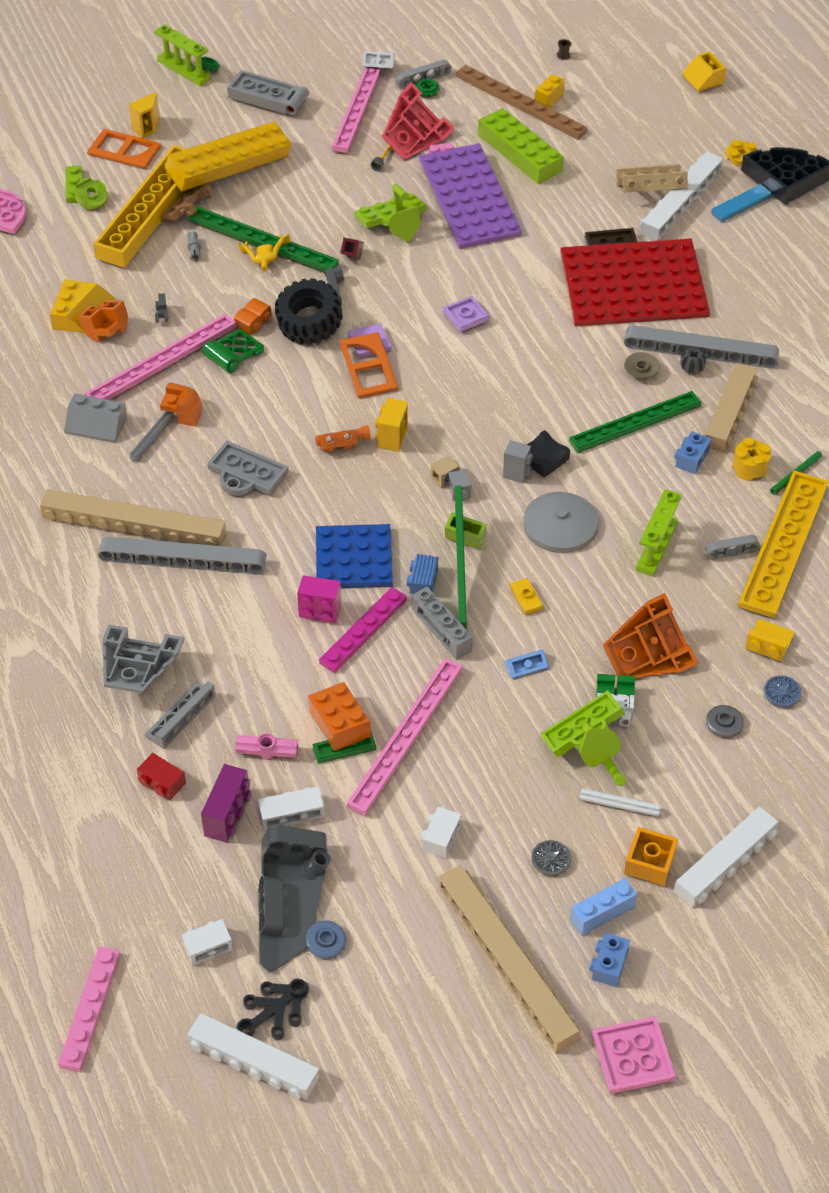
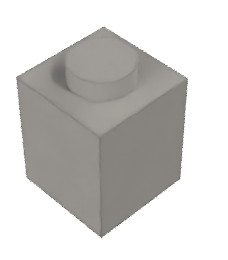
M466 469L448 472V486L453 501L455 500V486L458 485L462 487L463 499L471 498V483Z

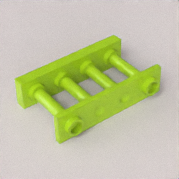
M165 24L154 31L155 35L163 39L164 52L157 56V62L200 87L211 80V74L202 70L201 56L209 52L206 47ZM169 43L173 44L174 53L170 51ZM180 49L184 51L185 59L181 58ZM191 55L195 57L196 66L191 63Z
M664 489L639 542L640 545L646 547L637 563V572L654 577L678 525L679 519L673 516L681 501L682 494Z

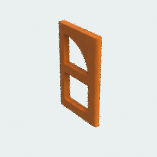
M103 129L88 149L87 154L146 169L161 148V143ZM107 137L125 141L117 153L99 149ZM133 143L150 147L145 152L137 155H125Z
M379 332L339 340L358 398L399 389ZM360 347L373 352L378 359L353 364L347 348ZM382 367L387 383L361 389L356 372Z

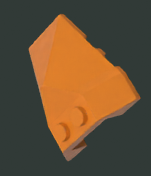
M666 593L647 601L602 644L617 676L625 675L641 678L679 673L699 664L691 646L687 645L672 613L674 610Z

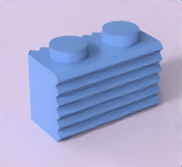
M416 554L415 561L411 560L410 572H412V575L407 577V586H410V593L414 594L425 587H428L433 592L438 573L439 557Z

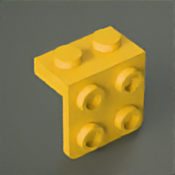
M760 619L757 621L754 629H750L745 649L782 662L794 637V632Z

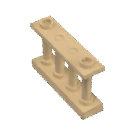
M680 164L616 168V185H623V193L688 188V172H681Z

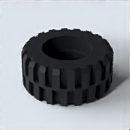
M310 278V280L301 279L300 282L295 281L291 286H286L284 292H280L275 302V315L282 334L288 337V340L296 341L297 344L306 343V345H312L315 342L316 344L321 343V340L326 341L330 338L331 334L334 335L337 331L336 328H339L341 325L343 314L338 293L333 289V286L328 283L326 284L325 281H317L313 278ZM315 306L322 308L312 316L300 317L296 315L306 307Z

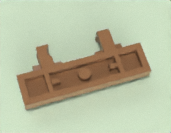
M211 183L191 188L161 215L163 220L176 221L180 218V215H193L197 211L194 203L198 201V198L204 197L208 199L214 195Z

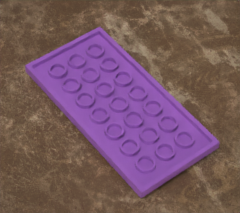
M480 143L419 155L420 164L459 249L522 235V230Z

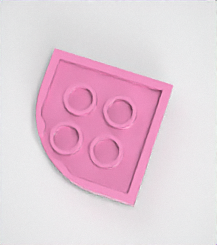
M0 189V230L15 234L25 220L26 209L18 195Z

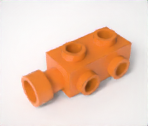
M368 425L361 426L360 429L315 436L316 445L320 446L321 450L325 449V452L336 451V447H343V450L354 448L353 445L358 444L357 440L363 439V441L371 440ZM346 433L348 434L347 439L344 438V435ZM328 436L331 438L329 442L326 440Z

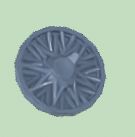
M778 675L771 677L766 682L764 695L773 705L789 707L799 701L801 687L793 678Z
M318 921L307 931V948L316 957L323 959L334 958L345 947V932L340 925L333 921Z

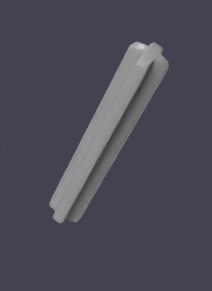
M165 411L131 451L129 454L131 460L136 462L140 459L174 418L173 412Z

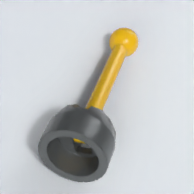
M389 144L381 157H375L371 161L370 166L373 170L380 171L384 167L383 159L392 150Z

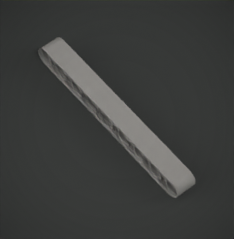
M636 325L627 327L624 338L625 346L632 349L681 356L684 351L694 348L700 349L708 360L764 368L776 367L779 359V348L774 345Z
M104 537L101 541L98 557L106 562L258 575L264 572L267 554L259 549Z

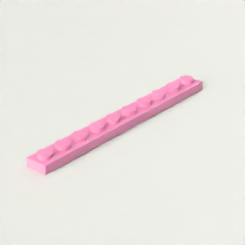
M365 67L333 143V151L349 152L383 68Z
M225 313L89 390L85 395L110 400L200 349L208 341H214L235 329L236 322Z
M447 658L443 660L347 802V808L366 816L461 673L462 665Z

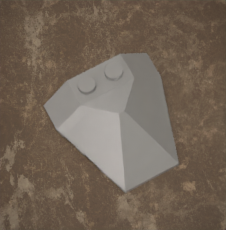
M108 625L103 637L104 687L143 694L178 656L185 640L184 637L165 634L162 644L129 639L128 628Z

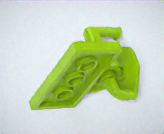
M394 184L392 186V199L384 203H375L370 207H361L359 210L354 211L355 218L366 228L383 224L389 226L392 234L409 242L421 225L420 213L427 211V206L416 195L408 194L399 185Z
M608 690L540 733L556 758L566 754L575 747L577 750H580L579 754L587 766L595 767L603 763L616 785L622 786L626 783V777L619 772L611 759L613 755L619 752L621 742L616 733L610 730L608 726L610 723L617 721L625 712Z

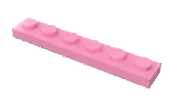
M98 947L58 1063L59 1068L77 1072L82 1071L121 955L120 950Z

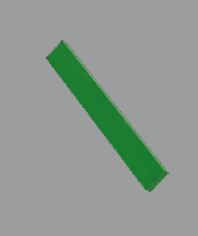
M693 391L571 436L569 437V442L576 452L580 453L701 406V401Z
M458 485L455 486L459 622L467 629L462 487Z

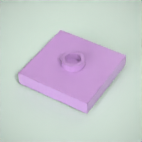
M473 296L443 307V313L459 332L490 321V316Z
M381 323L348 331L349 338L379 332L385 351H392L391 344ZM354 347L358 358L375 355L367 349Z

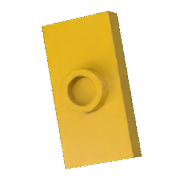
M528 578L510 583V589L525 615L543 609V604Z

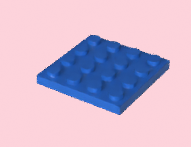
M390 524L316 526V577L340 581L341 588L393 587Z

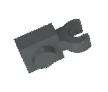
M165 293L158 294L159 301H155L157 311L155 313L156 323H159V318H165V322H168Z

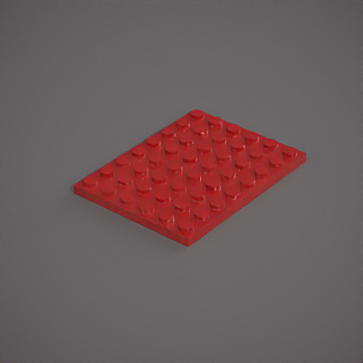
M692 238L560 247L574 326L709 317L710 315Z

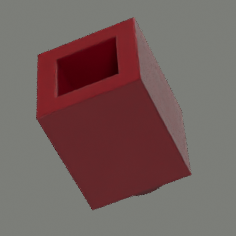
M343 237L340 254L361 258L364 242Z

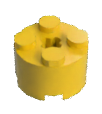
M750 437L740 442L736 446L732 468L736 471V475L748 481H752L753 478H764L767 475L771 459L770 446Z

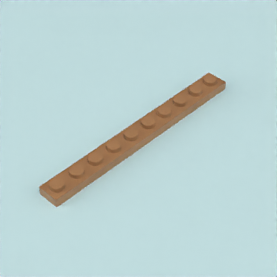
M466 64L456 71L457 78L577 140L587 133L588 127Z

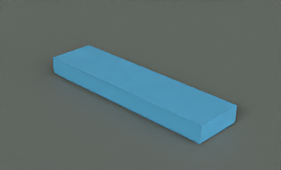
M760 184L712 208L711 214L723 222L770 198L771 192Z

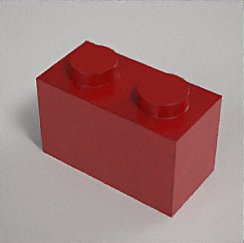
M153 752L137 768L139 782L145 787L152 788L159 796L166 797L169 800L186 784L185 773Z

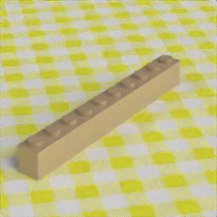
M47 489L40 504L43 518L173 542L222 546L227 533L224 520Z
M461 865L441 874L438 877L439 889L555 1054L576 1043L580 1031L577 1022L574 1019H570L564 1004L557 1001L552 987L545 984L539 969L532 966L529 955L525 951L522 952L516 937L510 935L507 931L504 920L497 917L493 905L490 902L487 903L481 888L474 885L471 874L467 870L464 871Z

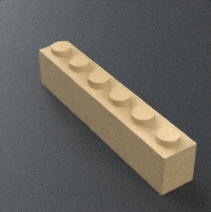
M736 363L705 434L706 437L712 438L710 449L725 452L726 447L731 445L733 439L731 435L736 433L738 427L736 423L742 419V409L746 410L747 398H751L753 392L752 386H756L758 376H755L757 368Z

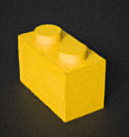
M551 74L535 89V100L550 108L564 95L565 79Z

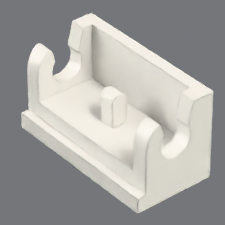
M363 50L362 66L393 69L395 53Z

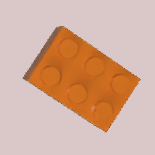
M345 682L308 695L310 713L334 751L371 737L370 720Z

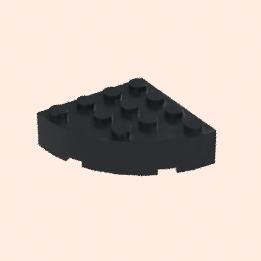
M773 147L768 151L760 149L743 155L741 171L759 185H763L782 203L787 204L829 181V160L818 154L817 156L808 154L809 151L802 149Z

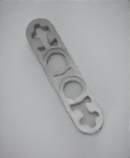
M440 60L402 72L396 76L395 82L401 89H404L410 82L415 85L423 79L433 80L450 73L452 67L447 60ZM433 69V72L427 75L428 71ZM416 74H420L418 78L414 79Z

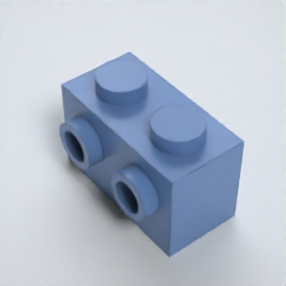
M691 431L690 435L684 438L681 449L678 448L675 453V467L696 474L710 451L712 438Z
M605 933L603 940H598L595 951L598 953L597 959H592L589 970L593 972V981L618 987L629 951V939Z

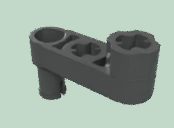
M342 268L326 269L324 271L327 283L336 290L342 305L337 282L344 281Z

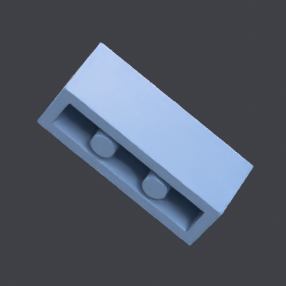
M624 878L572 906L570 920L583 936L636 906L637 893L627 879Z

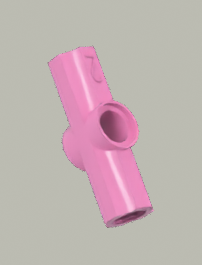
M264 733L259 737L238 735L235 751L239 754L259 755L265 760L272 759L275 756L296 758L298 754V740L275 738L269 733Z

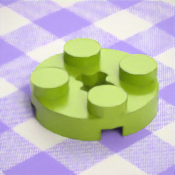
M84 178L77 183L74 196L79 205L84 207L85 210L90 211L98 209L105 204L107 188L98 179ZM88 191L94 192V195L89 196Z

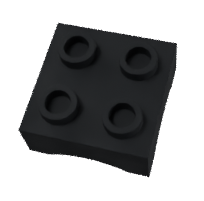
M545 430L532 442L526 444L531 446V454H533L530 466L543 477H546L570 459V449L556 442Z

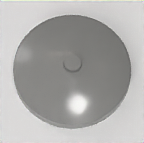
M551 492L541 495L528 505L524 514V530L528 538L538 547L551 552L569 553L580 550L591 543L598 529V516L594 507L584 498L568 492Z

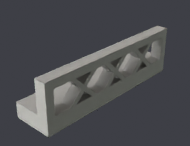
M207 681L203 686L196 682L145 733V737L165 749L216 697L214 684Z

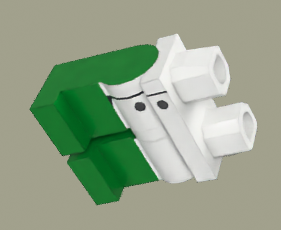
M597 674L596 697L608 690L625 712L618 719L619 725L628 727L630 720L633 719L636 676L618 675L616 695H614L615 675Z

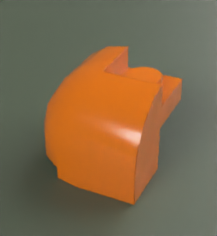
M105 300L104 304L96 307L91 305L77 317L83 332L91 339L99 342L104 337H111L115 333L123 334L128 323V314L124 301Z
M168 383L165 387L166 394L160 404V409L177 413L180 424L196 427L202 414L200 396L196 390L188 386Z

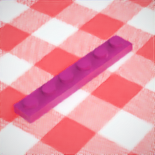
M391 587L319 659V664L335 673L407 601V595Z

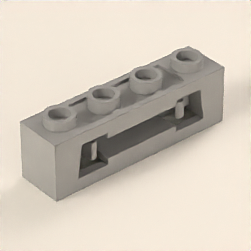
M428 587L412 595L413 612L456 660L472 651V635Z

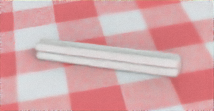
M584 788L580 792V800L656 817L661 812V806L658 804Z

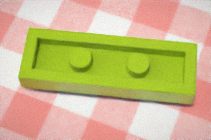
M82 165L66 166L67 203L77 202L74 191L77 183L83 179Z

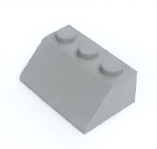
M74 393L68 405L64 432L66 434L116 443L127 420L125 403Z

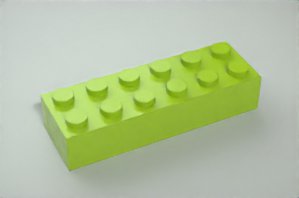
M504 108L478 120V136L537 184L563 171L564 156Z

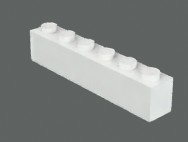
M759 806L676 880L674 893L692 908L698 903L702 904L712 890L716 891L719 889L725 878H731L737 870L736 868L740 865L744 866L754 852L758 853L763 848L767 840L771 841L778 833V821Z
M200 1013L187 1034L188 1043L194 1051H203L209 1054L215 1061L220 1062L222 1060L228 1063L234 1070H243L249 1073L252 1078L256 1080L262 1079L277 1090L283 1089L296 1099L302 1098L307 1101L320 1079L318 1067Z

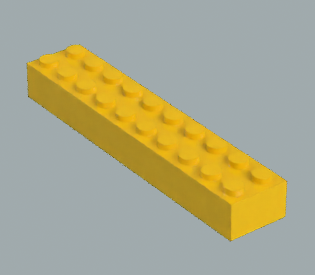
M173 145L94 242L96 259L123 268L129 264L162 222L163 218L161 215L186 191H181L164 168L169 154L184 150L185 148Z

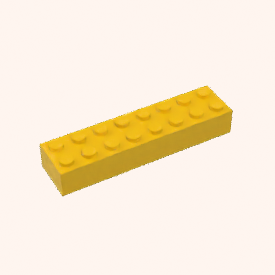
M273 121L169 154L164 168L178 188L184 191L288 157L292 143L277 122Z

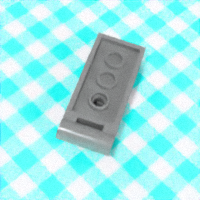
M241 70L227 87L228 98L294 115L309 96V90L306 87H299Z

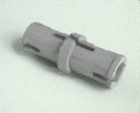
M192 231L193 236H191V232L187 234L189 242L187 247L190 251V259L196 262L195 257H197V261L201 259V245L198 242V234Z

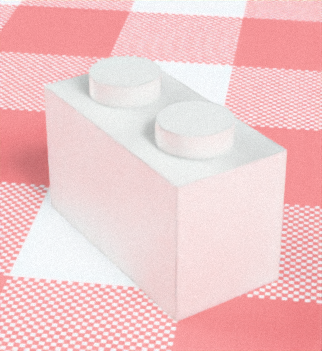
M438 806L436 812L431 813L428 821L429 827L427 830H423L420 841L423 842V851L446 858L461 827V814Z
M223 919L211 921L205 926L197 929L193 928L181 934L183 946L192 966L233 951L232 940Z

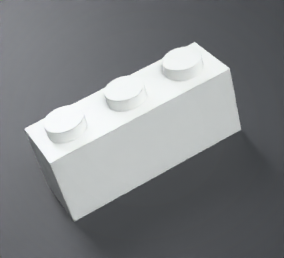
M318 786L306 787L303 790L288 791L280 795L265 796L258 799L259 814L264 831L273 825L289 826L325 818L324 805Z

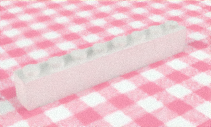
M708 151L700 156L688 171V188L671 189L668 191L665 197L659 200L657 206L650 210L648 216L641 220L640 234L659 241L722 171L723 158Z

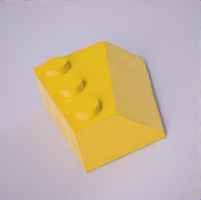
M64 279L50 312L52 329L84 333L77 317L91 305L96 307L104 304L105 300H116V298L97 283Z

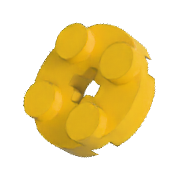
M733 140L727 147L726 158L727 160L729 158L733 165L741 167L743 155L758 150L756 148L757 145L754 142Z

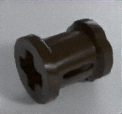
M561 39L558 41L559 51L557 52V57L561 60H566L570 58L569 48L571 47V41Z

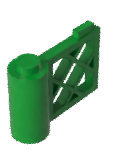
M239 329L217 342L208 341L204 345L202 353L219 367L230 373L235 371L242 361L253 355L257 356L263 353L264 345L242 329ZM241 336V337H243L245 340H240V339H235V338ZM224 344H233L232 347L224 346ZM234 344H236V345H245V348H244V347H234ZM247 345H253L255 348H247ZM234 352H240L244 354L238 356Z

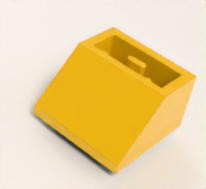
M708 51L697 55L684 69L682 75L699 92L723 84L726 67Z
M154 92L129 103L132 130L141 138L154 134L160 121L157 93Z

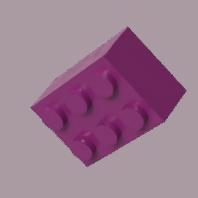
M227 764L223 765L201 812L205 837L228 843L230 836H234L237 820L242 818L244 805L250 801L252 791L249 790L250 779H248L247 770Z

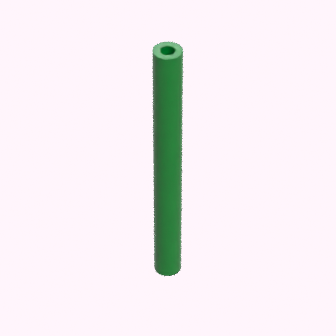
M820 451L815 452L793 471L802 473L821 458L822 453ZM793 471L770 488V492L775 495L789 483Z

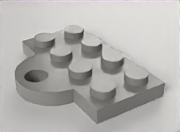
M226 441L207 463L208 469L220 474L221 488L226 493L235 496L248 494L253 489L270 495L289 472L288 466L229 441ZM237 484L236 487H230L229 485Z

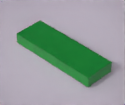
M372 732L370 738L337 751L333 750L328 740L312 744L318 764L376 750Z

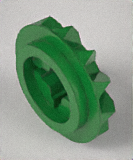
M201 57L202 70L218 71L220 64L210 57Z
M423 79L415 84L422 93L420 96L424 95L425 98L437 95L440 88L439 84L431 79Z

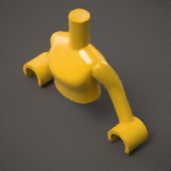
M287 232L286 236L279 234L280 239L274 248L268 244L261 245L256 249V256L250 249L247 241H245L244 245L238 243V246L242 253L247 252L255 264H261V270L265 272L268 270V263L277 258L282 243H290L291 238L289 232Z

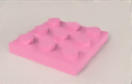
M656 1016L592 1029L591 1035L610 1094L675 1081L676 1075Z

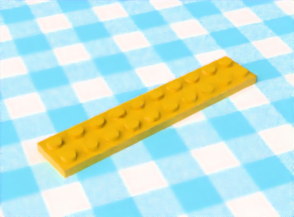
M793 471L743 590L738 607L775 619L829 481Z

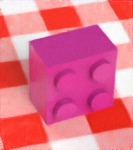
M303 575L297 592L299 617L337 623L341 609V582Z

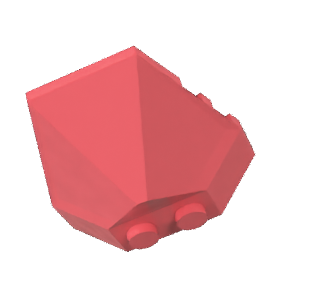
M412 82L400 93L382 135V138L403 160L446 139L455 129L445 117L439 120L419 99L422 93Z

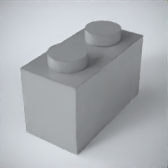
M510 440L504 452L503 478L524 483L526 477H530L532 471L530 464L533 458L531 446Z

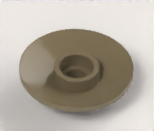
M638 352L626 358L624 367L631 376L646 379L658 373L659 361L651 354Z

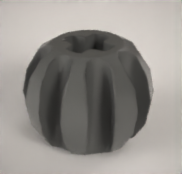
M694 348L684 351L680 359L681 368L688 374L701 372L706 365L705 354L700 349Z

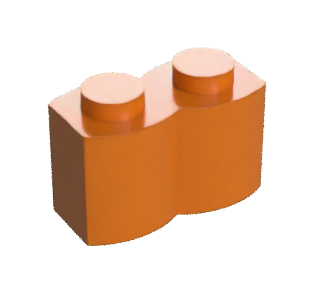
M257 298L251 299L233 317L236 327L250 335L257 332L262 324L271 319V306Z

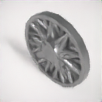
M719 705L709 710L706 716V724L713 734L729 738L741 732L744 718L736 708L729 705Z
M547 840L535 846L531 859L537 871L553 876L565 872L569 867L571 856L570 851L565 845L558 841Z

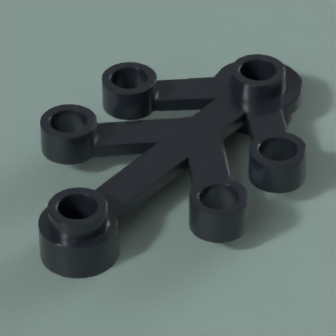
M299 978L292 980L289 984L263 982L260 989L261 994L265 997H255L252 994L246 995L243 998V1004L246 1009L252 1010L256 1006L267 1008L253 1019H241L237 1024V1030L243 1032L245 1028H248L250 1031L243 1033L252 1037L255 1033V1028L275 1014L271 1036L274 1040L283 1039L285 1035L283 1028L285 1005L291 1001L292 1012L288 1016V1021L293 1027L299 1026L302 1023V1016L300 1014L301 1000L306 998L309 993L307 982ZM265 987L271 988L269 991L263 990ZM296 989L302 990L301 992H294ZM273 993H284L280 998L269 997ZM248 1000L254 1001L252 1004L246 1003ZM293 1017L299 1018L297 1021L291 1020ZM280 1030L281 1034L276 1035L274 1032Z

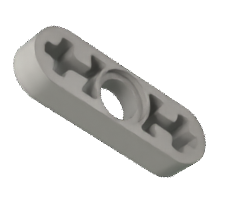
M748 535L711 542L706 546L705 551L709 559L715 560L755 552L759 549L760 543L755 535Z

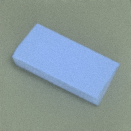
M543 649L504 661L512 679L549 668Z

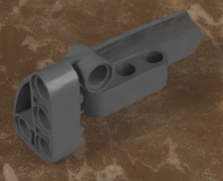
M273 825L268 828L261 840L262 876L258 886L259 964L269 973L307 948L306 934L308 929L314 924L325 871L331 861L327 853V835L324 832Z

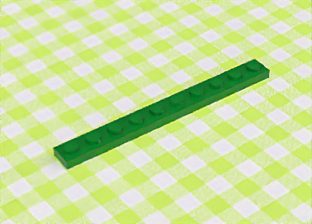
M199 206L196 207L197 211L189 216V221L241 241H247L249 244L257 247L268 244L274 248L280 239L278 236ZM294 242L282 243L278 251V255L323 272L326 269L336 268L339 265V259Z

